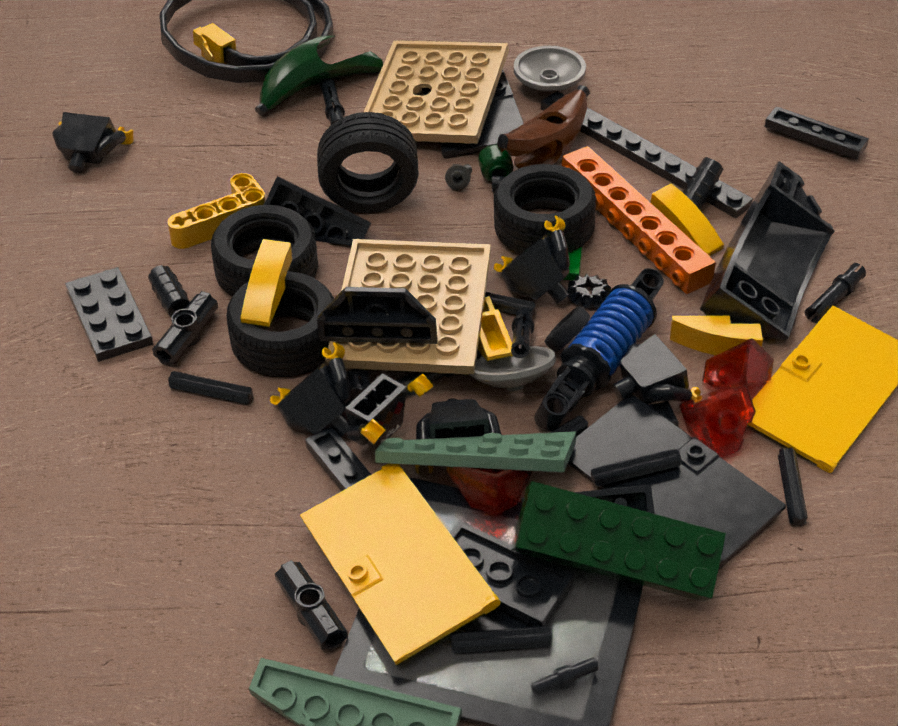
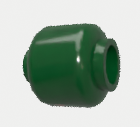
M496 144L487 146L479 154L480 170L482 176L487 181L492 182L493 175L506 177L513 172L514 166L511 155L506 150L499 152Z

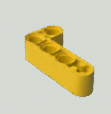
M239 173L234 175L230 180L232 194L176 213L168 219L172 246L178 249H185L211 240L217 227L229 215L244 208L264 205L266 199L263 189L250 174Z

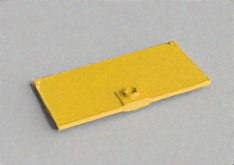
M832 306L741 412L738 419L788 448L792 447L796 453L814 462L820 469L832 473L898 387V340L845 311Z
M388 463L382 466L381 470L300 514V517L395 665H398L480 615L487 614L496 609L501 601L403 471L400 464Z

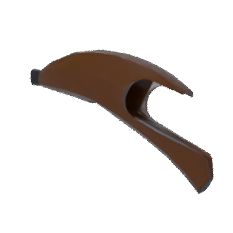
M583 85L578 86L576 90L553 103L533 119L507 134H500L497 141L499 152L506 150L511 156H515L514 165L518 169L539 164L556 165L572 147L583 125L587 111V97L590 94L589 89Z

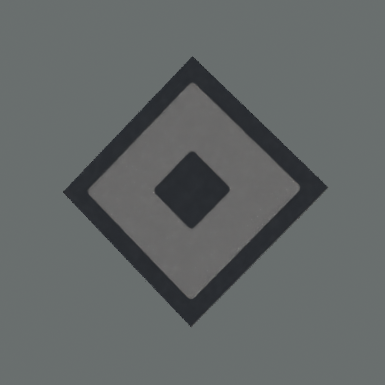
M410 478L449 533L460 520L511 545L513 544L522 508L521 501ZM548 561L574 574L573 584L545 624V626H550L552 629L553 643L551 646L454 653L451 646V635L456 632L535 627L496 608L487 614L480 615L398 665H395L359 609L332 676L459 707L462 709L460 720L483 726H609L643 586ZM592 657L596 659L599 670L576 679L574 685L564 689L557 687L538 696L533 694L530 683L553 674L554 669L566 664L573 666Z

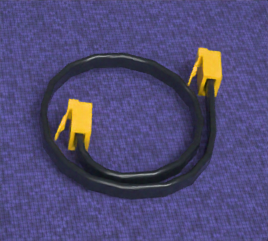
M167 0L159 13L162 44L179 63L207 78L234 83L264 82L265 76L277 60L299 44L314 39L317 35L314 11L324 22L325 28L321 36L333 35L330 9L323 0H284L294 5L307 18L308 28L303 38L290 48L273 55L254 56L236 51V39L211 23L205 27L193 30L194 45L201 49L202 57L179 45L167 29V25L175 11L192 0ZM328 45L317 51L319 57L325 54Z

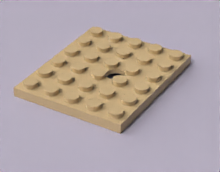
M393 41L364 112L382 113L395 118L409 129L417 142L477 144L509 52L508 43ZM422 88L431 89V92L427 95H415L420 93Z
M353 239L342 290L345 287L406 288L436 318L438 342L437 344L330 341L328 349L331 350L332 354L334 353L333 342L344 347L345 355L343 361L346 368L474 374L491 257V244Z

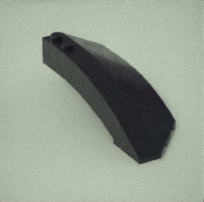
M780 161L773 168L732 237L710 282L700 310L706 316H730L731 324H760L762 335L786 341L790 337L798 307L811 275L835 230L830 223L821 219L820 214L822 210L812 195L807 196L802 187L805 183L802 178Z

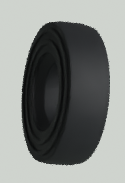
M581 306L574 308L549 333L545 339L546 345L554 352L562 349L586 325L590 318L588 312Z

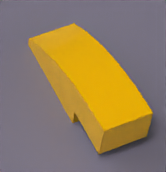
M672 183L652 193L651 204L707 255L711 256L724 248V243L708 219Z
M267 239L262 240L248 282L240 318L241 323L270 326L285 290V277L292 262L291 243Z
M490 296L485 297L478 350L487 361L513 356L511 353L512 341L499 309L495 310Z
M672 316L670 340L720 357L741 360H759L763 343L760 324H731L730 316Z

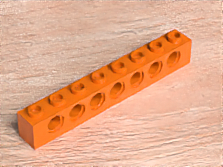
M586 146L562 156V166L580 173L593 187L596 196V210L611 225H614L627 240L632 242L643 255L650 259L657 269L668 276L674 285L678 286L684 293L689 294L710 284L714 276L716 262L590 147Z

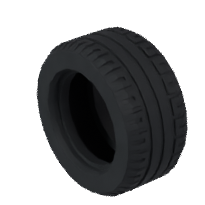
M361 112L345 116L332 124L323 133L318 144L317 166L320 186L330 200L344 209L361 213H374L391 209L406 199L417 184L419 170L415 139L409 129L393 117L375 112ZM364 151L380 152L394 160L390 167L374 174H357L341 165L347 157Z
M551 164L522 167L507 175L495 189L494 227L496 235L504 245L518 254H521L546 233L551 234V231L544 227V223L548 220L554 227L556 224L555 215L565 222L563 232L568 246V253L582 247L593 235L596 210L595 191L585 177L570 168ZM538 208H552L560 210L562 212L552 214H536L529 212L528 210Z
M277 205L251 206L229 215L217 227L211 239L213 266L219 286L233 297L239 288L249 281L255 260L246 259L242 256L259 250L263 239L291 243L292 262L288 271L303 273L315 278L318 269L315 231L303 216L289 208Z
M287 272L285 290L273 318L297 316L309 320V322L300 328L285 332H269L257 328L258 325L241 323L240 318L248 282L242 285L233 295L226 313L230 344L234 355L247 368L262 375L291 377L313 370L326 360L322 355V349L324 347L328 348L330 341H320L317 316L333 301L334 297L321 282L303 273Z

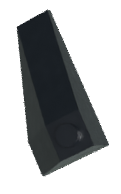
M278 176L264 205H277L289 208L299 213L311 224L315 231L316 241L352 246L353 239L365 238L372 224L352 212Z

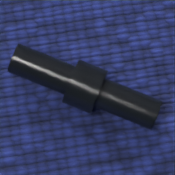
M592 657L573 666L563 665L554 669L553 674L530 683L531 690L535 696H538L557 687L564 689L574 685L576 679L599 670L598 663Z

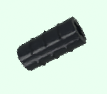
M708 157L703 158L700 165L696 168L693 177L689 179L690 182L683 190V193L699 210L706 203L707 197L712 193L714 185L719 181L718 179L724 170L719 162Z
M159 265L151 270L148 279L152 285V290L156 292L157 298L161 301L162 307L166 309L169 316L172 317L176 311L185 309L190 300L170 267Z

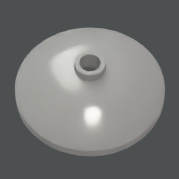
M560 46L530 48L519 54L514 61V74L516 78L527 87L539 91L556 92L569 89L579 83L586 73L584 59L575 51Z
M530 346L529 354L525 358L509 356L487 361L480 355L476 357L474 374L469 375L489 386L507 388L508 391H517L523 389L524 385L538 380L552 368L556 362L555 352L545 347Z

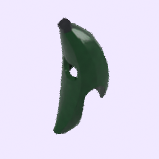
M335 35L320 36L308 40L288 51L271 67L265 76L260 92L259 105L255 107V111L259 115L264 116L269 110L297 93L301 88L321 83L326 78L335 79L353 74L380 73L383 61L376 54L369 51L334 64H327L320 59L317 51L330 44V39L334 38Z

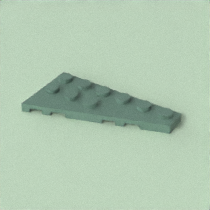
M576 431L515 435L487 433L483 436L415 440L388 438L382 441L375 450V463L565 472L576 444Z
M265 658L260 659L249 687L252 696L298 726H459L462 716V709L459 707Z

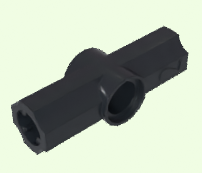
M201 291L200 294L194 296L185 309L176 311L171 317L172 325L152 349L153 355L162 364L170 366L172 363H175L187 347L199 342L200 330L218 309L217 300L210 293Z
M290 560L282 564L275 573V579L295 608L298 621L308 628L322 650L332 651L340 647L342 642L348 638V633L326 601L323 588L313 582L300 562Z

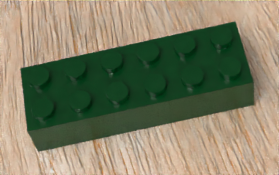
M531 481L526 488L511 551L703 602L713 597L726 533Z

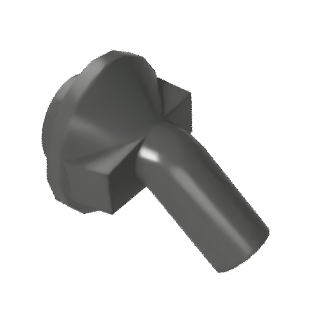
M453 164L445 174L447 185L455 190L465 188L470 182L472 167L469 164Z

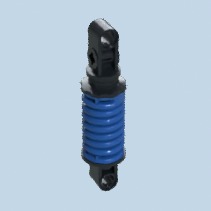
M646 268L641 271L631 285L620 284L614 286L607 294L606 300L596 310L595 314L572 343L562 351L560 356L562 363L557 370V379L544 396L534 416L536 424L541 429L553 431L558 428L567 415L574 410L581 398L590 396L594 390L606 387L611 380V376L620 366V361L629 346L634 343L636 344L642 337V334L655 322L657 311L653 301L664 283L663 276L657 270Z

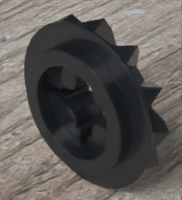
M587 273L584 277L576 275L574 280L569 281L567 291L570 293L568 295L569 300L584 308L600 307L611 290L607 279H600L598 274L592 277ZM586 287H590L593 290L592 294H589Z

